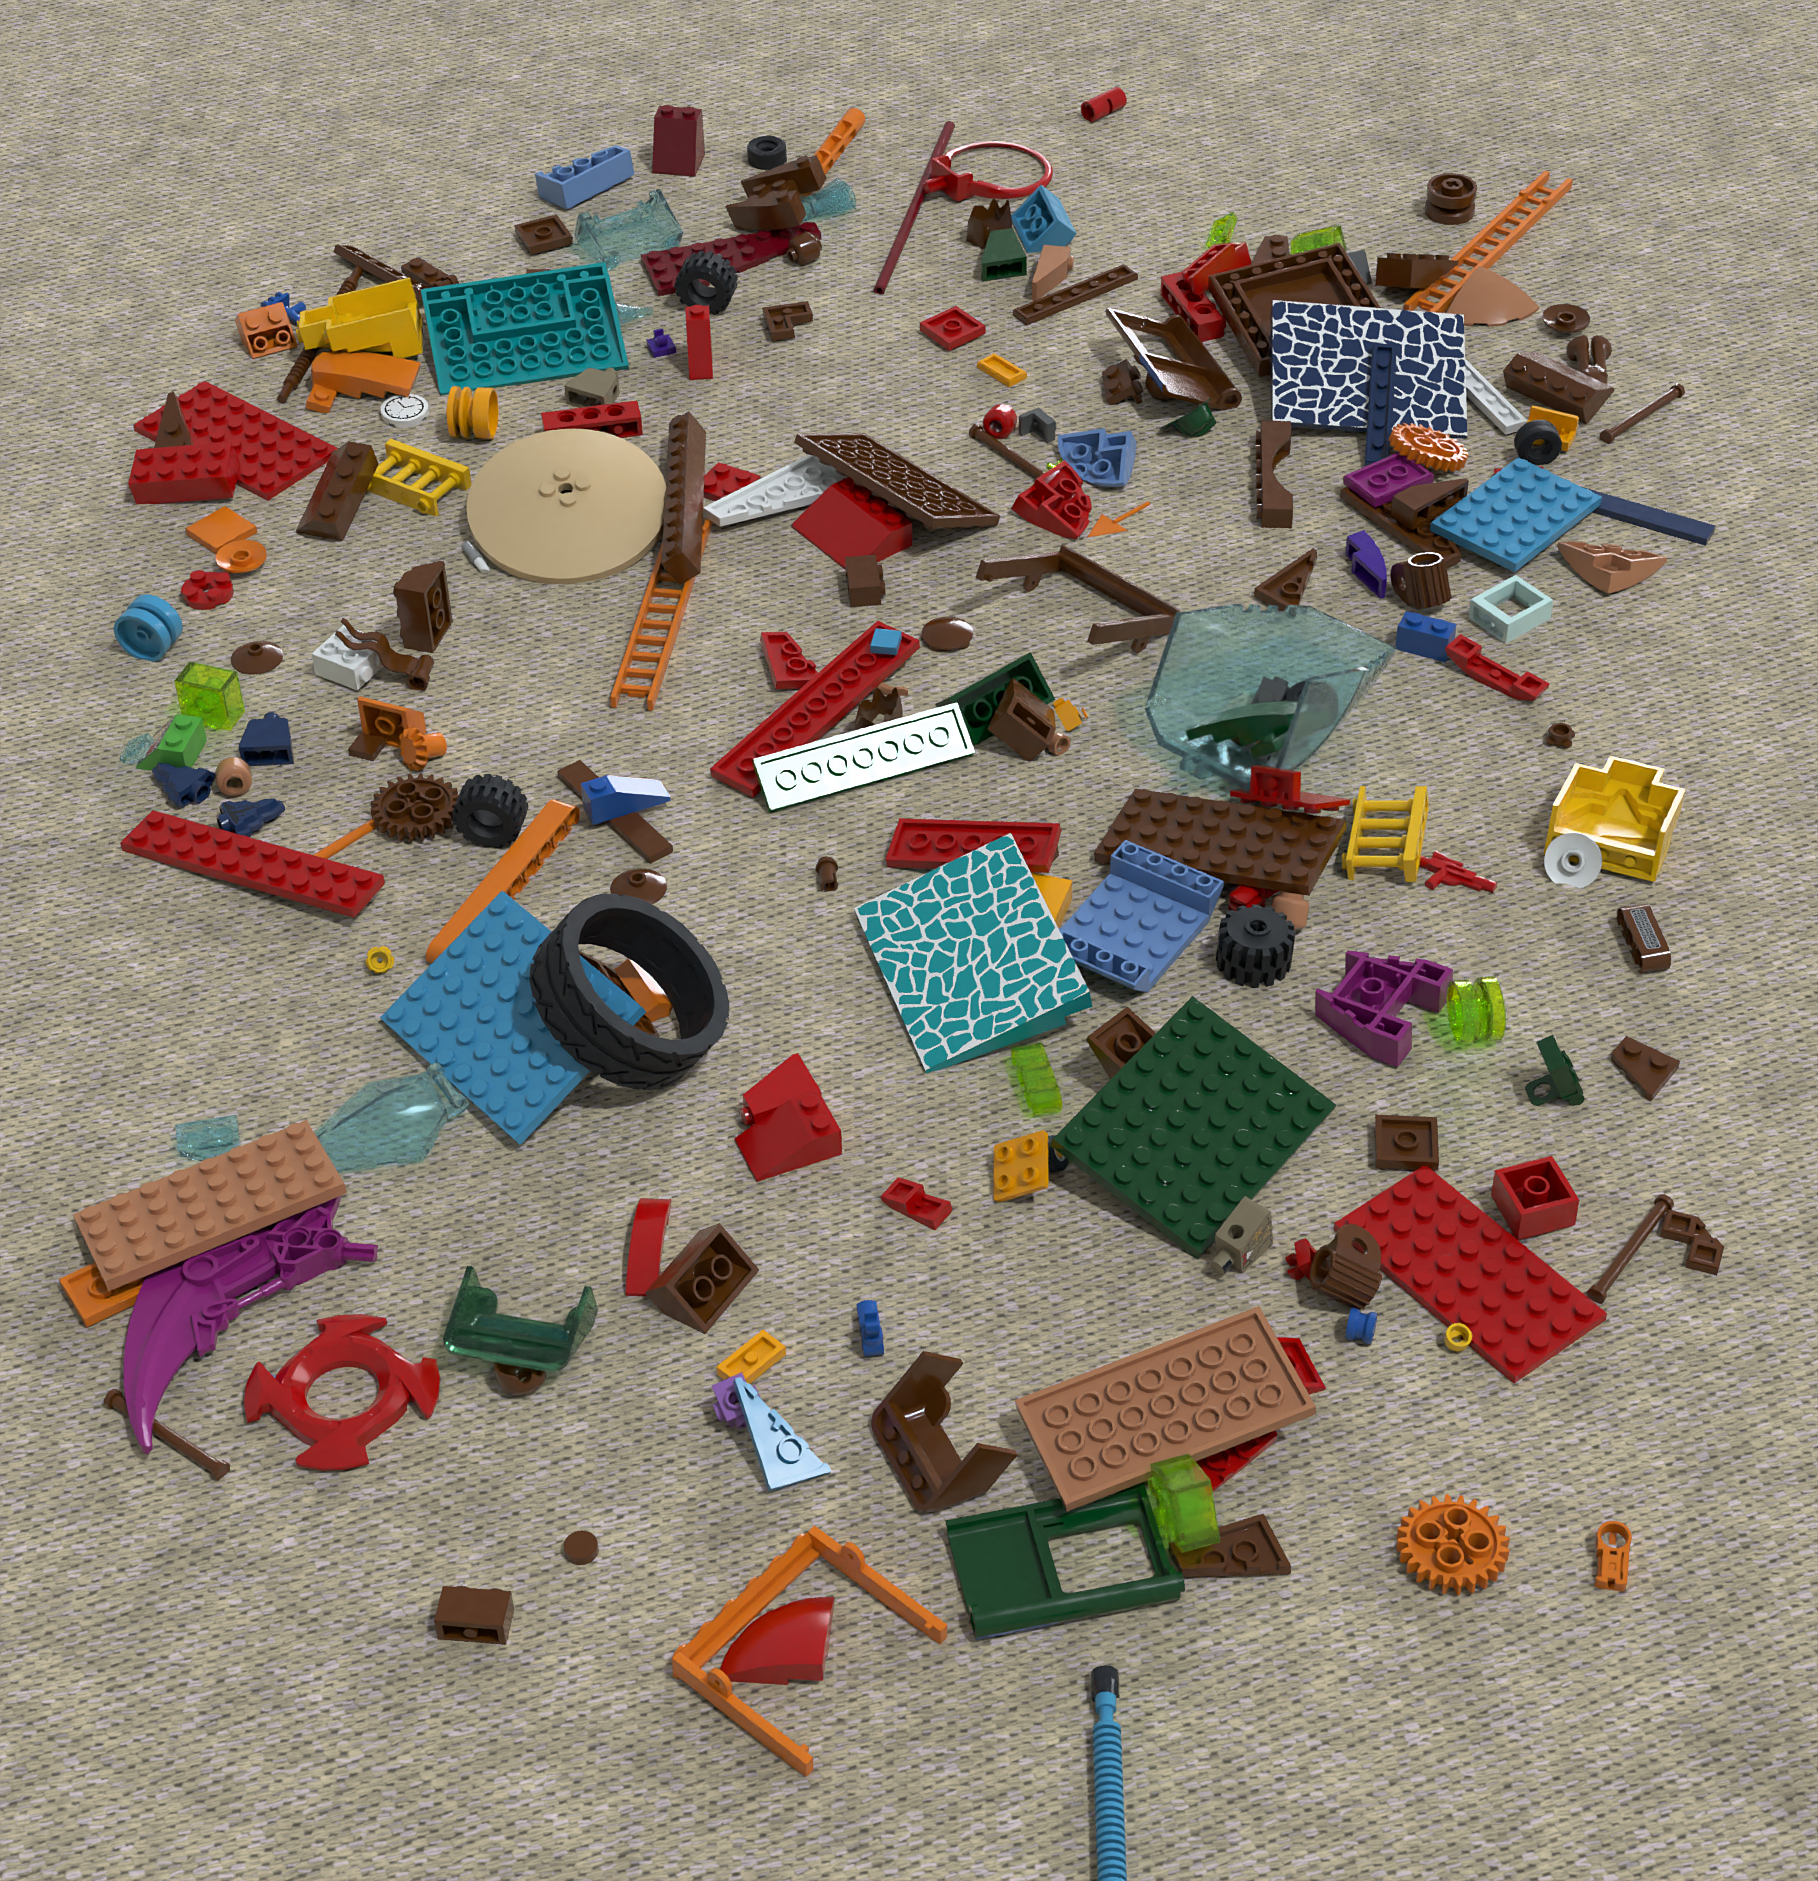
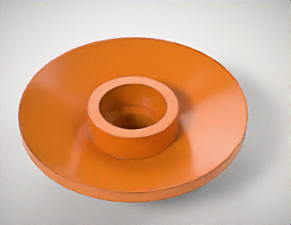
M237 540L221 547L216 553L215 559L218 567L226 572L245 573L260 567L267 558V552L265 547L259 542Z

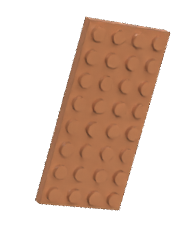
M305 1120L300 1123L291 1124L287 1128L273 1134L264 1135L246 1145L234 1147L230 1151L216 1157L207 1158L201 1163L184 1170H177L171 1175L154 1182L145 1183L142 1187L127 1193L118 1194L112 1199L95 1206H88L82 1211L73 1214L107 1290L111 1291L347 1193V1190L308 1121Z
M1259 1306L1015 1400L1016 1409L1067 1512L1316 1414L1315 1404Z

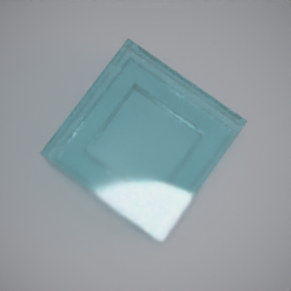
M147 733L129 740L119 759L124 764H130L144 758L154 739Z

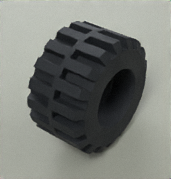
M699 251L698 254H691L684 261L676 278L675 288L677 290L675 293L677 297H681L679 301L682 304H686L687 307L693 305L709 306L710 313L713 315L718 314L719 311L723 312L729 305L738 285V276L734 274L736 271L734 266L729 265L730 261L728 259L724 260L722 255H714L712 251L707 253ZM699 279L710 282L714 287L705 286Z
M484 774V777L476 775L473 779L469 778L465 785L462 786L452 811L453 824L457 825L456 830L458 833H463V838L466 840L470 839L473 841L472 844L477 846L480 844L484 845V847L494 846L495 848H501L502 845L508 846L518 838L528 810L527 798L525 794H521L522 789L519 786H514L513 782L509 779L506 781L502 779V776L496 775V777H493L491 774Z

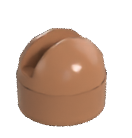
M1054 733L1047 748L1051 753L1060 756L1068 751L1070 738L1062 733Z

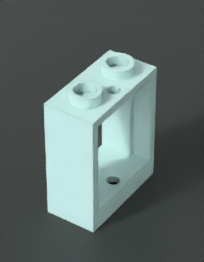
M1515 575L1472 598L1469 619L1506 644L1550 620L1553 599ZM1514 597L1529 607L1510 617L1496 606Z

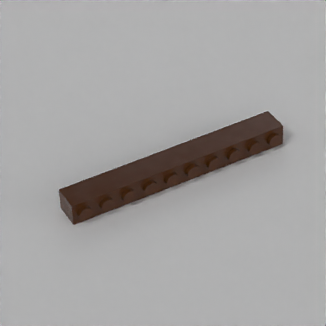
M690 411L683 415L675 416L669 422L667 488L665 491L661 564L679 585L701 573L706 431Z

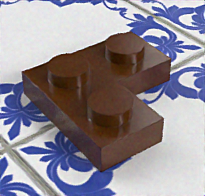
M808 301L762 308L763 317L772 341L795 338L793 324L813 322V313Z

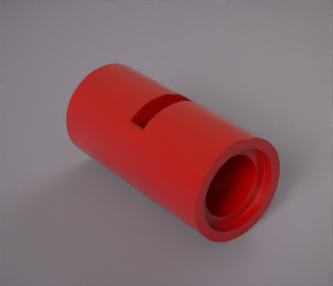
M1114 87L1081 104L1083 118L1094 122L1125 107L1127 103L1126 95L1120 87Z

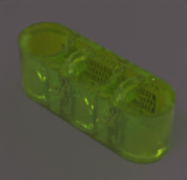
M1040 1042L1012 1047L1013 1066H1017V1071L1015 1072L1020 1086L1025 1088L1023 1094L1028 1108H1032L1033 1113H1031V1116L1062 1111L1061 1093L1043 1044Z

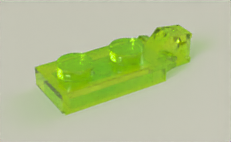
M1234 212L1213 222L1206 243L1208 249L1213 244L1230 243L1238 220Z

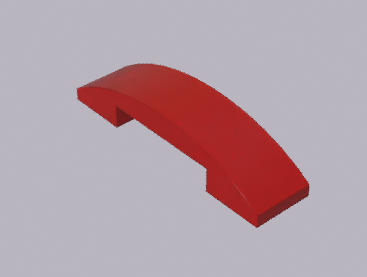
M1462 634L1458 635L1445 648V652L1454 663L1475 681L1514 699L1535 701L1549 688L1550 683L1528 671L1519 676L1481 654L1482 646Z
M640 1198L630 1240L626 1296L648 1297L645 1292L661 1275L660 1265L666 1225L669 1223L671 1199Z

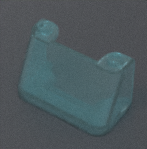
M657 189L649 192L650 199L647 202L639 201L637 208L600 220L598 215H594L592 219L589 211L578 214L574 236L578 244L597 263L606 262L607 269H613L620 263L641 257V254L678 247L683 236V230L661 190Z

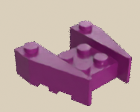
M1347 950L1345 953V978L1333 993L1318 988L1315 991V1015L1371 1058L1399 1067L1412 1049V1023L1397 1018L1396 1015L1406 1002L1439 1013L1452 996L1453 969L1426 959L1416 958L1414 963L1400 961V956L1389 955L1388 959L1371 958L1369 953Z

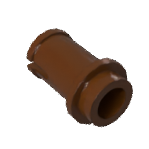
M822 857L818 860L815 867L820 877V888L824 892L836 891L838 889L836 876L838 864L832 857Z

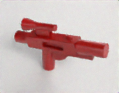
M1436 850L1431 859L1421 855L1419 867L1435 873L1425 881V886L1431 890H1434L1440 883L1450 886L1463 885L1477 891L1483 889L1491 893L1497 888V882L1477 876L1476 872L1463 868L1464 863L1448 858Z

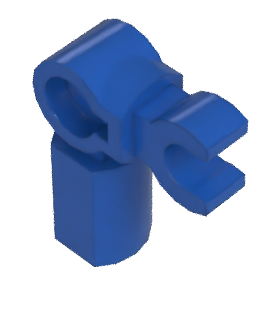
M873 1300L861 1301L856 1305L863 1356L884 1355L883 1334L877 1302Z

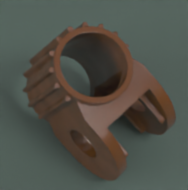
M1433 552L1419 553L1411 556L1408 561L1396 563L1391 567L1390 578L1394 592L1406 604L1414 605L1417 609L1439 606L1452 599L1445 558L1440 554ZM1402 578H1403L1404 581H1405L1406 588L1404 587V585H1403V583H1402Z
M1343 1225L1336 1232L1334 1239L1328 1245L1320 1247L1313 1256L1310 1268L1312 1289L1350 1308H1357L1359 1311L1361 1309L1364 1310L1365 1306L1369 1305L1370 1301L1374 1298L1382 1281V1274L1379 1273L1381 1251L1377 1241L1367 1230L1358 1225ZM1351 1241L1359 1243L1364 1250V1254L1357 1252L1353 1248Z

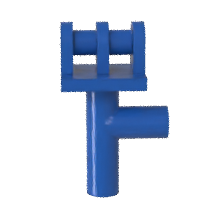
M277 292L275 297L271 296L268 298V302H261V307L283 302L288 319L296 325L300 319L298 314L306 310V305L302 301L289 308V293L282 294Z

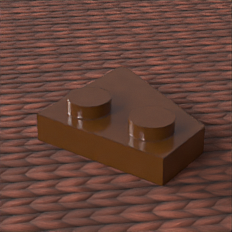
M1628 1036L1621 1041L1611 1055V1061L1625 1072L1626 1077L1632 1084L1636 1083L1643 1090L1644 1097L1648 1101H1652L1677 1071L1680 1064L1679 1060Z

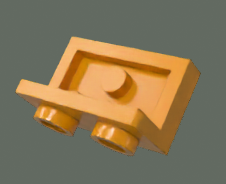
M1532 406L1527 423L1533 420H1546L1552 423L1561 438V450L1567 452L1576 438L1579 417ZM1539 439L1532 444L1542 445L1544 440Z

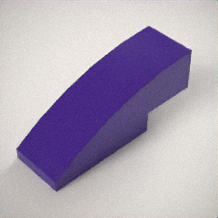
M1364 530L1347 536L1345 556L1352 561L1351 572L1380 599L1385 598L1387 570L1380 549Z

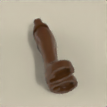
M1582 335L1572 339L1566 346V354L1571 361H1577L1578 371L1607 384L1606 360L1612 353L1611 343L1602 336H1593L1590 344V353L1594 360V366L1589 363L1588 337Z

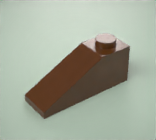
M1463 478L1410 486L1393 496L1391 517L1413 531L1442 515L1466 497L1469 480Z

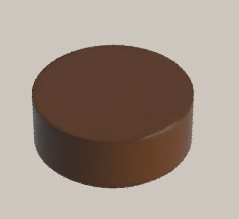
M576 1531L568 1535L564 1541L565 1557L572 1564H588L598 1555V1541L591 1532Z

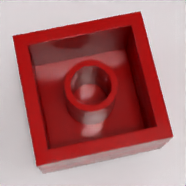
M1553 1156L1494 1171L1491 1197L1517 1240L1567 1228L1576 1224L1580 1200Z

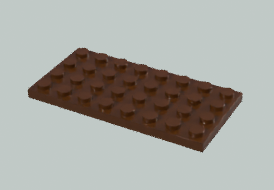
M809 433L796 435L794 443L803 448L802 451L804 453L818 457L820 463L834 467L838 474L852 478L854 484L871 490L870 493L876 497L886 499L888 505L905 511L906 516L923 522L922 525L927 529H954V527L969 529L970 526L986 528L988 525H998L1000 515L865 433Z
M1134 789L1095 850L1094 856L1095 862L1110 864L1111 855L1127 840L1226 883L1310 896L1346 831V820L1330 816L1310 815L1303 812L1283 811L1277 808L1270 809L1249 804L1229 803L1222 800L1216 801L1200 797L1176 795L1174 793L1149 791L1147 789Z

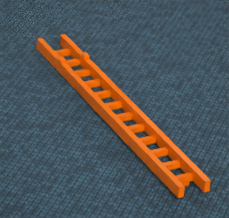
M1544 171L1526 189H1522L1519 195L1451 259L1459 261L1457 266L1427 288H1420L1404 303V310L1414 311L1420 306L1421 309L1428 312L1444 313L1478 266L1489 269L1572 188L1573 179L1567 178L1556 190L1543 187L1549 181L1550 172ZM1536 192L1549 195L1543 200L1533 197ZM1526 202L1539 205L1535 210L1523 207ZM1515 212L1528 215V217L1522 220L1512 217ZM1505 222L1517 225L1514 230L1501 226ZM1496 232L1507 237L1502 241L1491 236ZM1483 243H1487L1496 247L1491 251L1480 246ZM1475 253L1485 258L1479 261L1470 258V256ZM1462 264H1466L1474 268L1471 271H1467L1459 267ZM1453 274L1463 279L1457 282L1448 279V277ZM1443 285L1452 289L1447 293L1437 288ZM1430 295L1441 300L1438 303H1434L1425 299Z

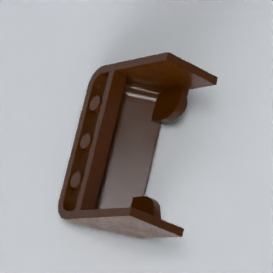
M923 1351L876 1408L872 1415L871 1427L915 1508L919 1511L934 1513L986 1493L1018 1454L1012 1449L976 1443L963 1460L960 1459L941 1423L951 1409V1398L945 1386L964 1363L959 1358Z

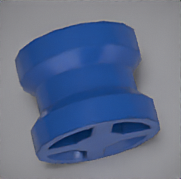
M1351 1308L1345 1339L1352 1341L1358 1338L1362 1339L1365 1344L1371 1345L1378 1313L1370 1312L1365 1314L1361 1313L1357 1308Z

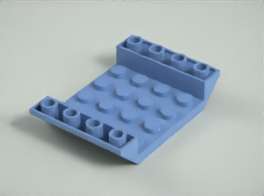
M1125 840L1111 855L1110 874L1061 929H1058L1077 965L1134 990L1149 992L1209 923L1223 889L1224 881Z

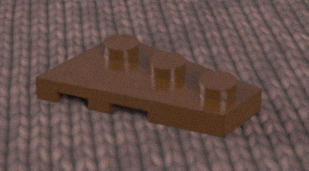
M1264 1513L1169 1542L1168 1551L1183 1577L1291 1574V1564Z

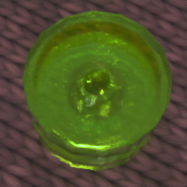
M1495 976L1478 977L1473 985L1468 979L1450 981L1446 995L1449 1025L1458 1045L1476 1043L1479 1036L1484 1042L1502 1040L1505 1035L1506 1013L1502 990Z

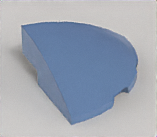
M1105 428L1058 435V448L1063 461L1065 460L1083 481L1105 487L1126 486L1134 466L1137 445L1131 431L1107 434Z

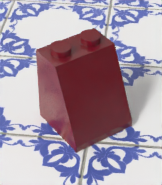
M672 105L659 106L654 116L652 173L695 177L705 156L702 109L690 106L684 108L673 107Z

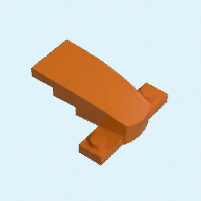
M332 349L329 352H322L312 362V390L306 402V409L320 413H330L338 392L360 399L363 392L381 398L385 397L386 392L409 397L420 371L421 363L368 352L353 351L348 353L344 350L333 352Z

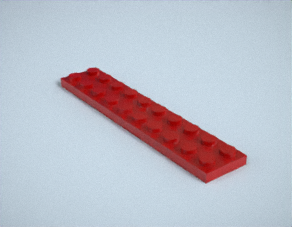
M876 621L710 768L711 777L754 798L761 791L752 765L753 759L816 742L920 648L919 640L902 632V640L897 655L871 653L870 645L876 628L897 630L880 621Z
M154 810L120 842L122 851L353 918L385 884L382 874Z

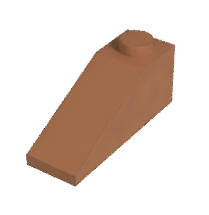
M1043 245L1032 280V301L1040 299L1065 280L1069 270L1073 271L1074 257L1071 256V247Z

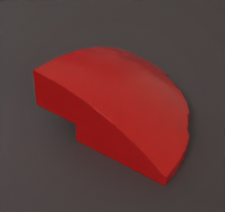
M1064 460L1036 478L1033 486L1017 496L1011 509L1037 527L1061 537L1077 539L1083 534L1090 522L1088 518L1092 510L1090 496L1084 494L1081 488L1083 484L1082 479Z
M815 1597L797 1600L763 1614L748 1625L737 1640L732 1643L725 1655L720 1670L727 1675L731 1682L789 1685V1679L823 1681L826 1658H828L835 1597Z

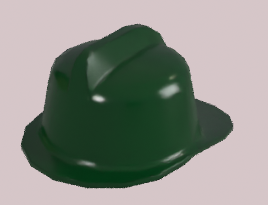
M1211 398L1191 413L1166 424L1160 429L1174 425L1187 437L1202 436L1216 424V420L1207 404Z

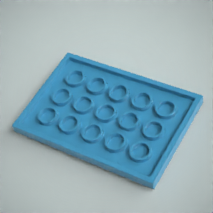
M1518 457L1432 521L1430 531L1516 572L1600 506L1602 496Z

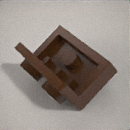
M1127 359L1116 365L1109 366L1102 372L1105 397L1109 405H1114L1131 395L1137 404L1143 402L1141 393L1144 390L1139 382L1141 374L1135 365L1131 366Z

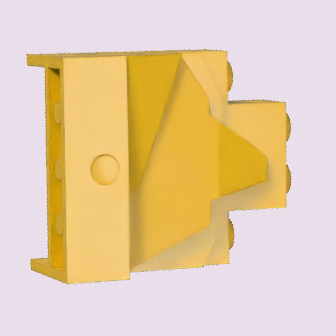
M410 278L328 297L327 306L300 312V319L297 321V338L299 343L304 344L305 350L319 347L330 348L333 352L344 350L348 353L353 351H392L393 356L399 358L423 353V319Z
M1613 756L1609 757L1603 769L1575 763L1553 804L1544 855L1550 843L1558 836L1572 832L1581 833L1590 837L1598 845L1602 854L1601 869L1655 882L1671 844L1672 834L1681 814L1686 789L1662 784L1665 770L1663 768ZM1576 855L1569 857V861L1576 863L1580 861Z

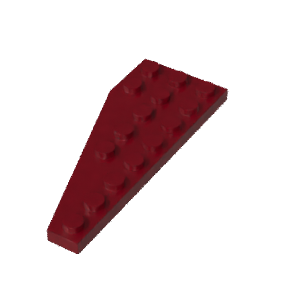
M804 222L799 226L780 230H761L753 234H740L736 237L719 238L705 243L698 242L684 247L650 251L649 253L641 254V262L659 297L675 294L677 290L675 288L677 275L684 261L693 253L698 254L699 251H704L705 253L712 251L714 255L720 254L722 259L730 261L729 265L734 266L735 272L741 273L768 262L769 258L787 254L789 240L804 232L815 234L819 240H822L815 222ZM699 279L702 284L709 286L710 282Z

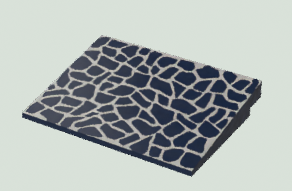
M1279 300L1272 301L1269 335L1272 421H1291V427L1367 432L1373 343L1397 345L1392 429L1397 424L1402 425L1406 423L1410 425V423H1413L1418 427L1419 424L1427 429L1431 427L1433 431L1440 430L1442 433L1450 435L1449 438H1467L1464 315Z

